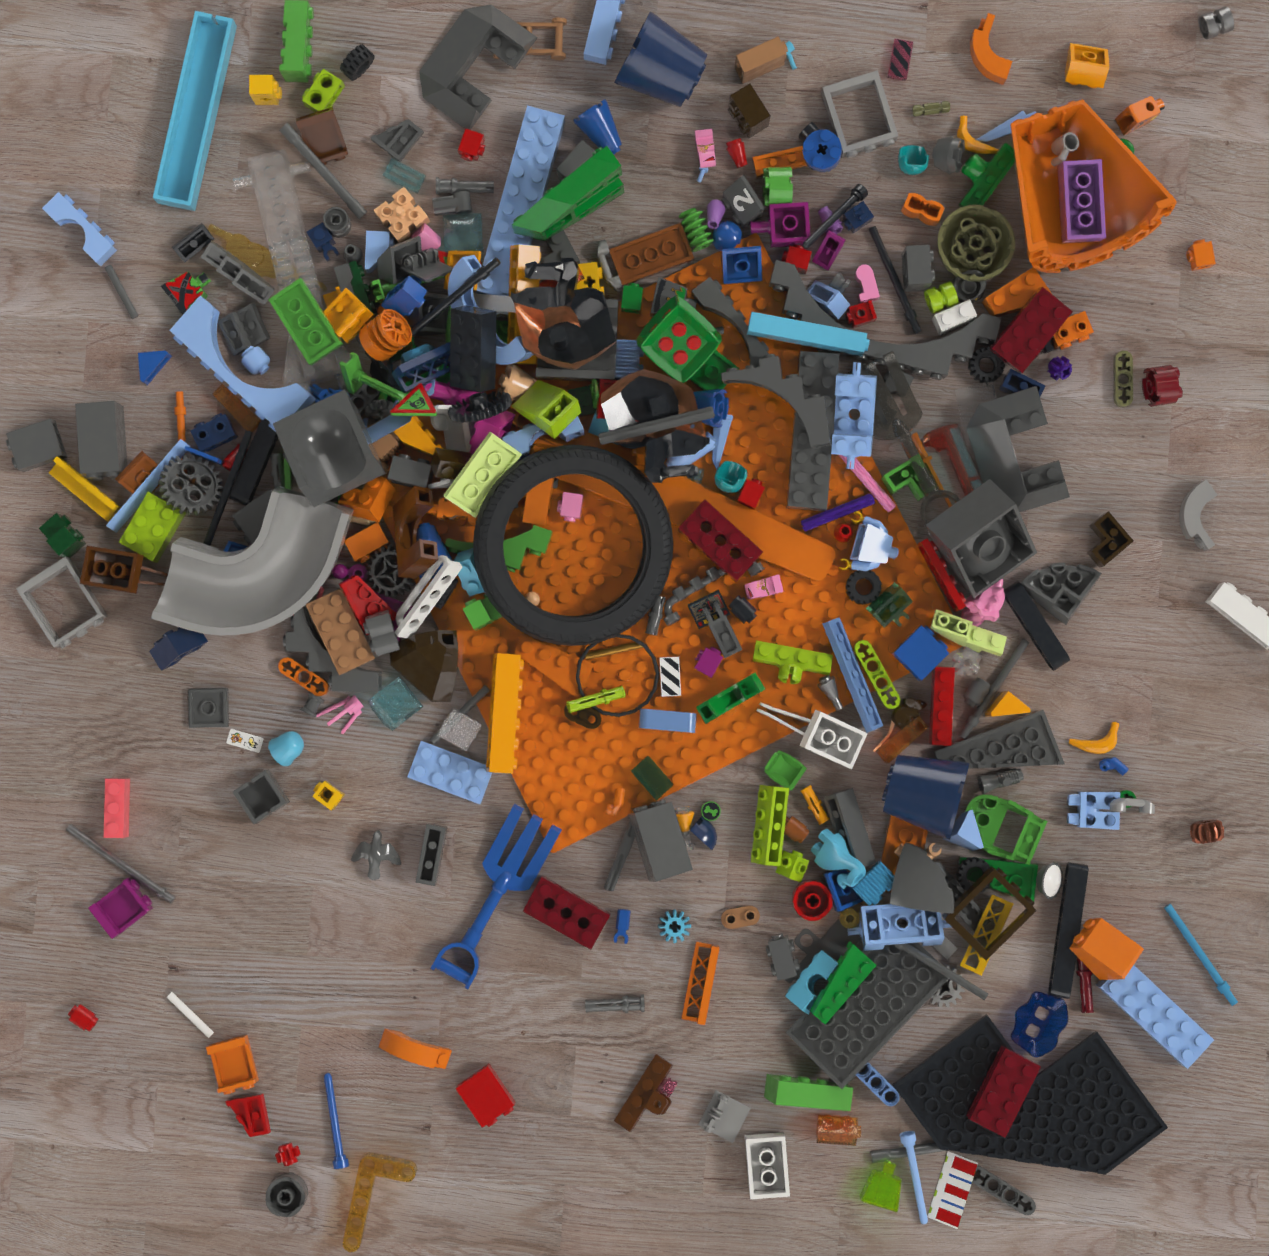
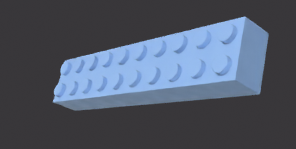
M527 105L483 266H486L496 257L501 264L492 270L490 276L485 280L482 279L477 283V294L509 296L510 246L518 244L531 245L533 240L531 237L515 234L512 224L515 218L527 212L545 196L544 193L548 186L565 125V115Z

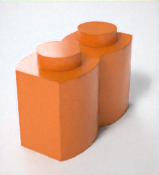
M909 193L901 212L909 218H919L926 225L937 226L945 208L939 202L926 200L923 196L916 193Z

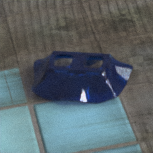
M1033 992L1029 1000L1015 1011V1025L1011 1033V1039L1014 1043L1034 1058L1041 1057L1055 1049L1059 1034L1068 1024L1069 1016L1065 1000L1043 992ZM1039 1006L1049 1011L1045 1020L1035 1016ZM1029 1024H1034L1040 1028L1036 1038L1026 1034Z

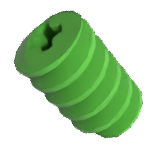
M696 208L688 209L678 216L680 219H683L681 222L682 226H686L684 232L689 233L687 240L691 241L689 245L691 248H694L692 252L707 248L714 242V239H707L711 232L704 231L708 228L707 225H702L706 218H699L703 211H697Z

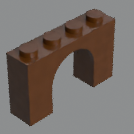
M414 486L393 505L398 577L417 579L438 561L437 542L422 539L416 540L417 528L421 518L434 507L432 489Z

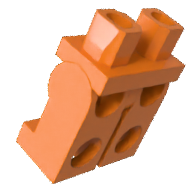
M439 498V502L433 501L434 507L427 512L430 513L429 515L437 516L441 521H447V518L452 521L467 519L468 523L472 526L476 525L477 517H473L445 498Z

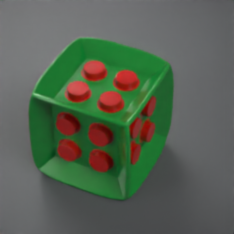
M675 295L666 302L637 337V345L647 357L671 378L682 383L689 380L702 367L722 342L721 334L716 331L714 326L678 295Z

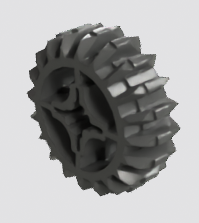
M388 545L387 549L382 546L381 553L376 550L374 552L376 557H370L373 564H367V567L371 568V571H367V575H372V578H369L368 581L375 582L372 588L376 589L379 587L378 593L382 594L384 592L386 597L390 595L397 597L398 594L402 596L405 593L404 590L407 592L411 591L409 585L415 586L416 584L411 578H404L401 583L402 578L398 577V569L393 574H387L392 568H398V565L390 556H397L396 546L394 548L393 545ZM383 561L384 569L380 572V565ZM388 577L395 587L387 585L382 579Z

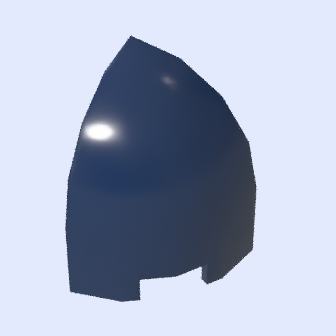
M701 816L689 830L713 850L717 842L716 829L711 822Z

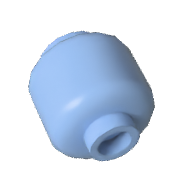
M250 346L241 355L242 365L252 375L259 373L262 375L270 368L268 366L270 357L261 347Z

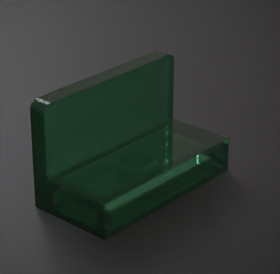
M649 756L631 770L656 801L673 786V783Z

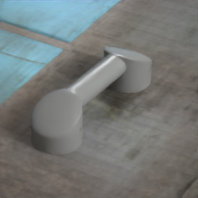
M604 239L598 243L597 258L600 267H602L605 281L613 290L619 292L623 290L619 276L612 277L605 258L606 255L610 254V251Z
M1118 798L1110 803V811L1126 812V806L1139 807V813L1155 814V805L1145 799Z

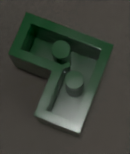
M55 513L39 529L47 537L48 540L46 542L58 556L71 558L86 545L83 540L85 537L78 529L75 530L70 525L72 522L65 514Z

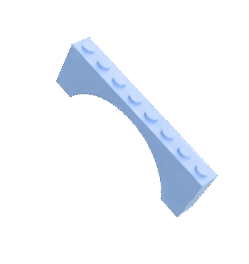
M199 296L169 330L174 334L173 339L180 345L184 343L188 347L186 351L194 358L198 356L201 359L200 364L207 370L211 368L215 372L214 376L220 382L225 381L228 383L229 386L227 388L233 394L237 395L239 393L243 397L241 401L249 408L253 406L256 409L254 413L262 420L266 418L270 422L268 425L275 431L273 423L310 406L315 401V398L298 383L282 388H260L249 385L236 377L226 365L218 346L217 323L220 312L205 298Z

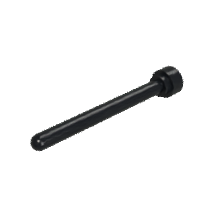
M857 184L851 190L850 197L802 243V247L808 249L855 202L863 201L868 196L867 189L863 185Z

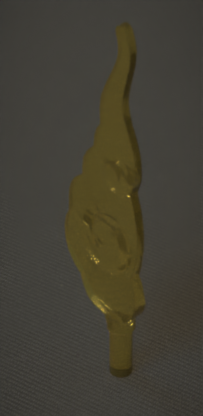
M210 224L208 227V231L227 241L226 250L261 277L282 278L293 282L302 278L306 285L318 286L323 291L327 290V287L322 282L302 276L290 262L278 258L266 247L250 242L244 235L226 232L213 224Z

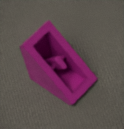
M829 230L812 262L829 271L846 240Z

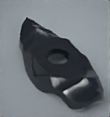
M365 351V355L371 360L370 374L372 378L402 391L392 376L394 370L390 359L385 361L375 360Z

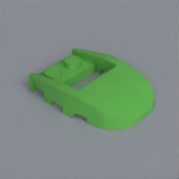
M988 794L973 798L968 804L966 811L973 810L984 846L982 849L989 854L1030 865L1048 821L1039 818L1030 810L1011 800H1005ZM1007 810L1027 817L1013 853L993 846Z

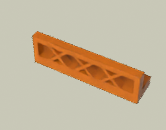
M696 941L681 1019L705 1025L720 948L718 945ZM699 946L710 948L709 956L703 961L698 955ZM703 965L706 975L698 980L694 971L697 967ZM699 984L703 990L702 995L694 999L691 994V988ZM694 1003L699 1009L698 1017L686 1015L687 1008Z

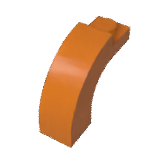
M988 13L985 19H981L978 29H974L972 33L970 53L976 68L981 74L991 81L1004 85L1013 61L999 57L991 50L988 38L995 15Z
M386 1028L379 1044V1048L389 1054L429 1068L446 1069L452 1052L449 1048L427 1044L415 1040L400 1031Z

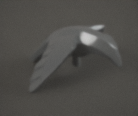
M380 830L375 831L371 843L361 842L351 858L353 862L359 861L361 858L368 860V877L372 880L380 878L379 866L381 861L389 860L392 864L401 865L400 857L390 843L382 844V833Z

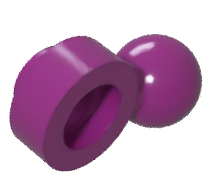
M336 564L332 570L333 576L337 579H343L346 576L350 578L355 575L356 570L362 572L360 578L363 581L368 577L366 567L361 564H355L350 569H347L343 564Z

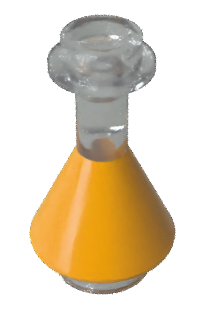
M689 806L677 807L674 810L687 851L694 850L695 843H691L689 832L694 811H690Z

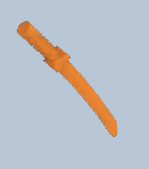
M915 432L910 437L922 458L920 461L922 464L926 463L950 508L952 504L930 463V460L933 458L928 456L917 432Z

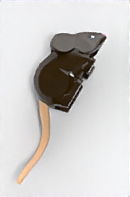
M904 699L903 704L892 711L889 731L873 752L890 737L894 725L903 729L912 722V718L918 717L920 715L918 711L925 708L928 704L922 700Z

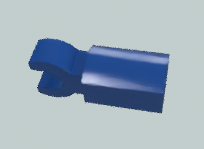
M617 910L616 929H618V932L614 935V943H617V937L622 935L625 938L624 944H627L628 935L626 930H629L631 910Z

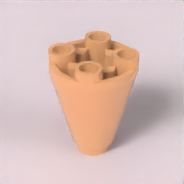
M509 364L505 369L506 374L502 373L498 384L501 387H498L495 397L498 391L501 392V395L503 392L509 393L512 403H515L537 380L517 365Z

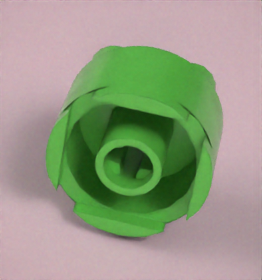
M791 167L763 168L765 186H762V197L764 198V206L769 207V204L792 203L793 183L789 179V177H792Z

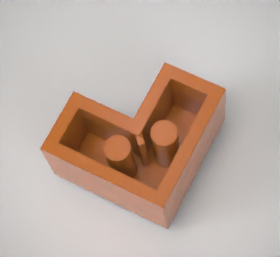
M379 476L365 483L362 490L354 488L342 494L338 504L354 509L352 515L354 517L380 522L396 489L387 477Z

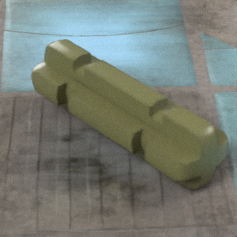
M942 101L940 104L939 102L923 104V106L921 104L914 105L912 107L913 116L939 114V112L947 113L950 111V102Z

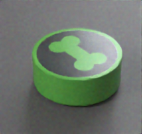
M708 801L703 804L701 814L706 820L714 821L720 816L721 809L716 802Z

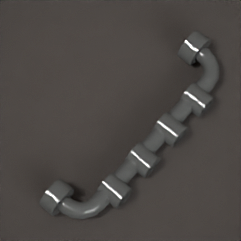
M754 562L747 571L753 577L763 571L764 567L761 562ZM716 566L706 571V577L700 579L697 576L690 580L689 587L683 589L680 586L673 590L674 596L670 597L664 605L666 617L663 620L666 625L670 626L681 619L677 611L672 612V606L675 603L682 601L726 573L720 568L717 570Z

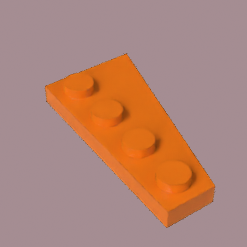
M521 635L514 653L521 655L522 659L577 699L581 698L576 682V671L580 658ZM583 660L581 663L579 675L582 691L594 666L593 663Z

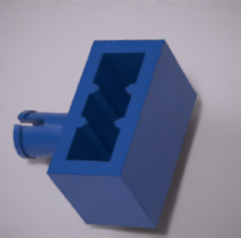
M413 275L411 277L408 276L387 293L381 306L384 309L395 310L403 317L405 315L408 317L415 307L419 308L422 306L427 290L420 285L421 279Z

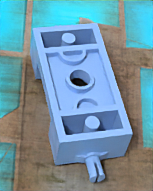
M853 362L852 374L836 375L834 433L832 434L831 454L847 457L846 469H850V461L851 469H854L855 457H871L877 376L860 374L861 362ZM851 409L859 410L860 417L858 419L850 418L849 411Z
M885 904L861 906L859 911V927H847L848 936L860 935L863 951L882 950L884 945L922 942V946L942 945L944 941L943 928H951V926L945 920H942L941 913ZM897 920H906L908 926L900 928L897 925Z

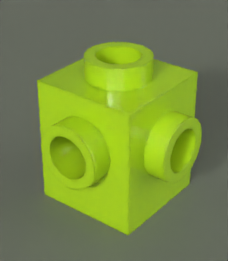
M792 850L791 853L783 851L781 866H777L775 873L801 882L807 870L809 860L802 858L803 854Z

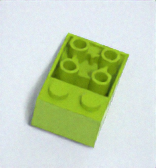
M537 380L512 405L513 409L554 439L581 413L578 399L564 389Z

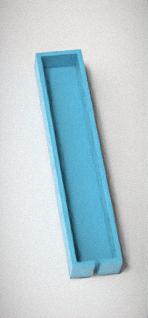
M199 11L194 13L153 194V199L158 204L191 211L196 210L237 25L232 18L218 15L214 18L212 14Z

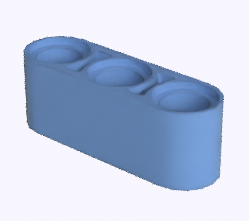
M640 709L639 728L695 733L697 713Z
M868 1062L866 1070L861 1073L859 1072L856 1076L887 1106L896 1105L900 1098L899 1093ZM874 1077H878L881 1080L878 1086L871 1085V1080ZM888 1091L894 1092V1098L891 1100L885 1099V1094Z

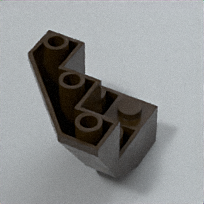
M457 630L429 631L414 634L399 641L400 650L389 653L390 666L431 702H451L458 664Z

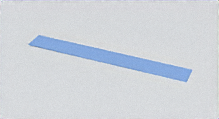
M180 439L106 526L117 533L138 509L147 492L151 493L157 487L161 479L160 474L164 471V466L168 465L170 460L175 462L176 456L181 459L187 452L184 450L185 446H191Z

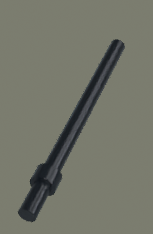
M876 226L869 229L870 234L905 311L906 321L910 322L914 334L922 332L916 319L918 316L915 310L911 308Z
M495 257L486 266L480 267L472 278L411 328L412 336L416 335L480 280H485L490 276V272L501 264L499 259Z

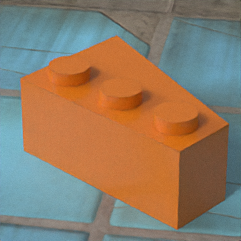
M1032 267L986 297L982 304L990 315L1000 317L1020 311L1038 288L1044 287L1050 293L1051 291L1037 270Z

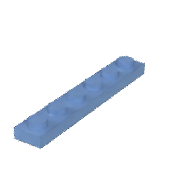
M840 617L823 623L825 633L828 636L866 733L882 727L883 723Z

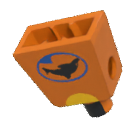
M1149 96L1129 105L1115 118L1122 134L1127 135L1150 123L1165 108L1164 102L1160 98L1154 100L1152 96Z

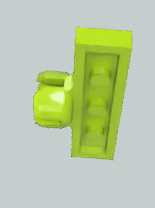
M757 640L753 655V661L778 666V679L781 682L786 683L790 674V684H798L801 681L803 671L830 675L833 658L832 654Z

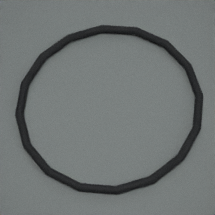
M623 634L615 637L633 640L643 646L652 658L656 673L654 686L646 701L633 710L614 713L603 711L596 706L591 707L603 715L621 717L633 714L648 704L657 690L659 670L656 657L645 643L633 636ZM598 643L590 644L589 646H587L585 651L581 655L580 659L578 660L576 682L579 693L582 697L586 695L582 691L579 678L581 663L586 654L588 653L589 649H591Z

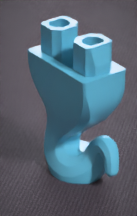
M829 829L821 831L818 838L824 844L821 842L815 843L810 850L816 856L814 862L825 870H850L849 874L838 875L837 882L842 889H845L846 885L849 887L856 886L866 874L864 865L858 859L851 856L847 844L839 832L833 834Z

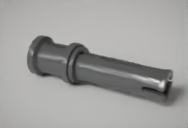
M436 177V195H439V193H452L453 195V193L459 191L494 193V181H457L455 177H452V179H439V177Z
M644 994L640 997L624 995L622 999L585 1000L586 1013L621 1010L625 1013L629 1011L645 1012ZM611 1004H613L612 1006H597V1005H611Z

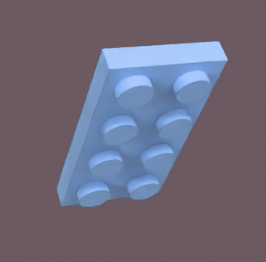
M421 741L407 777L481 804L493 772L486 771V764Z

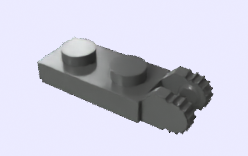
M716 601L713 603V607L719 615L718 618L712 620L709 610L706 607L702 608L724 658H727L741 651L742 648L726 615L723 614Z

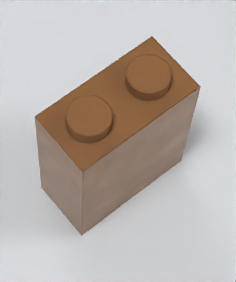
M779 36L736 55L734 67L742 84L784 66L788 49L785 42H781Z

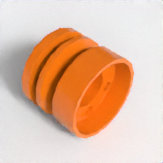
M386 309L360 329L359 338L364 350L372 358L385 361L411 342L412 332L407 320L400 313L392 309Z

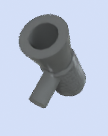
M1016 768L998 772L994 775H980L977 777L982 794H986L998 787L1002 788L1020 783L1024 779L1022 770Z

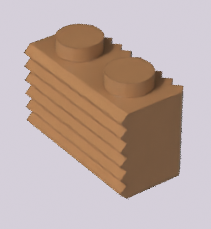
M394 432L373 442L378 457L386 463L387 460L393 458V455L399 453V450H402L400 446L402 441Z

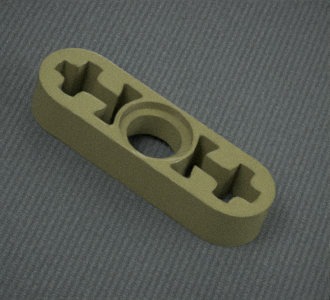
M1120 351L1113 359L1114 403L1118 407L1124 408L1133 401V357L1128 351ZM1124 355V358L1128 360L1124 363V369L1128 368V370L1118 371V369L1122 368V361L1118 359ZM1120 374L1127 375V384H1121L1118 381ZM1128 387V390L1124 391V396L1128 397V400L1123 403L1122 400H1119V397L1123 394V388Z

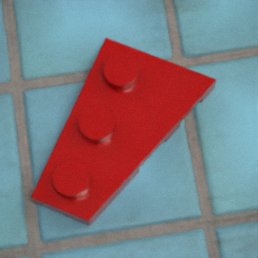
M355 574L339 583L364 635L370 634H366L363 623L366 622V616L388 610L391 620L396 619L397 613L358 575Z

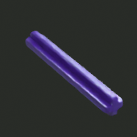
M867 494L802 520L801 526L804 531L816 528L873 505L875 503L872 494Z

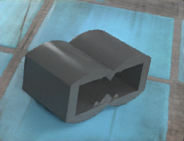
M388 610L365 617L366 622L363 623L366 634L370 633L372 640L369 641L372 652H376V655L380 656L400 650Z

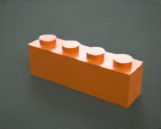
M536 443L534 448H530L529 454L531 455L543 449L556 446ZM554 478L538 484L523 496L526 497L525 505H521L520 516H523L522 522L546 526Z

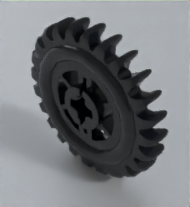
M492 391L489 398L486 392L476 393L469 397V403L462 399L463 405L458 401L456 402L457 407L452 404V408L449 407L448 416L452 421L459 423L481 421L506 411L511 406L512 399L509 393L503 392L501 395L500 391H498L496 397Z

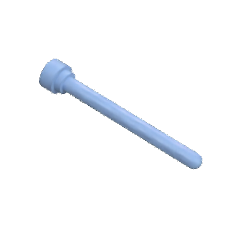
M905 1131L899 1134L900 1141L907 1151L921 1224H927L928 1218L914 1151L916 1135L914 1131Z

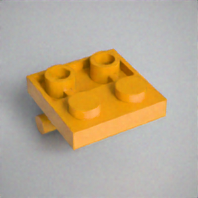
M345 288L324 310V314L334 328L335 333L348 344L360 332V329L375 316L348 288Z

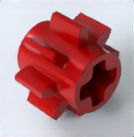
M292 1142L278 1147L279 1152L275 1154L277 1163L282 1162L285 1167L298 1162L297 1157L301 1153L298 1145L293 1147Z

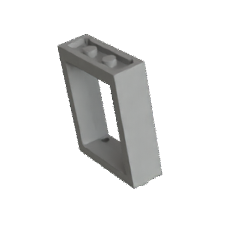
M878 70L822 87L821 95L833 133L841 142V158L846 156L847 158H853L859 152L865 151V153L876 150V147L882 145L888 147L895 144L898 133ZM874 85L889 133L847 146L832 97Z
M68 557L62 558L16 588L52 646L55 648L61 647V649L72 643L70 640L73 638H80L87 634V629L90 627L101 625L104 622L103 619L107 617V614L89 586L80 584L81 574L71 558ZM68 569L97 614L59 638L31 595V592Z

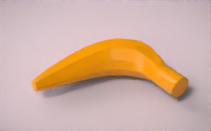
M960 116L957 137L964 140L965 149L978 154H996L999 149L982 143L969 134L967 116Z
M1112 722L1108 734L1100 740L1069 739V744L1089 753H1107L1117 744L1119 723Z

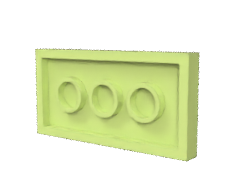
M489 432L443 496L476 518L492 486L518 461L522 454L495 434Z

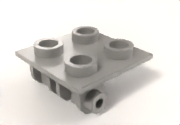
M716 1090L698 1125L703 1127L706 1132H712L733 1143L751 1108Z

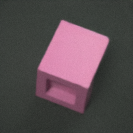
M425 223L411 235V238L421 237L422 251L430 248L438 249L441 246V237Z

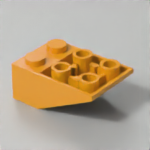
M412 416L409 423L394 430L406 447L427 456L433 457L435 448H442L440 444L436 446L433 443L436 439L428 429L423 431L421 427L424 425L417 416Z

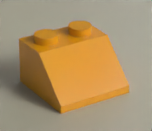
M1070 43L1065 68V82L1072 85H1087L1090 88H1104L1109 71L1108 49Z

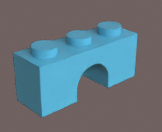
M821 950L813 957L812 963L808 968L801 972L800 978L796 983L789 987L785 997L809 1015L810 1009L817 999L813 990L815 982L822 978L827 980L830 974L835 972L839 964L830 955Z

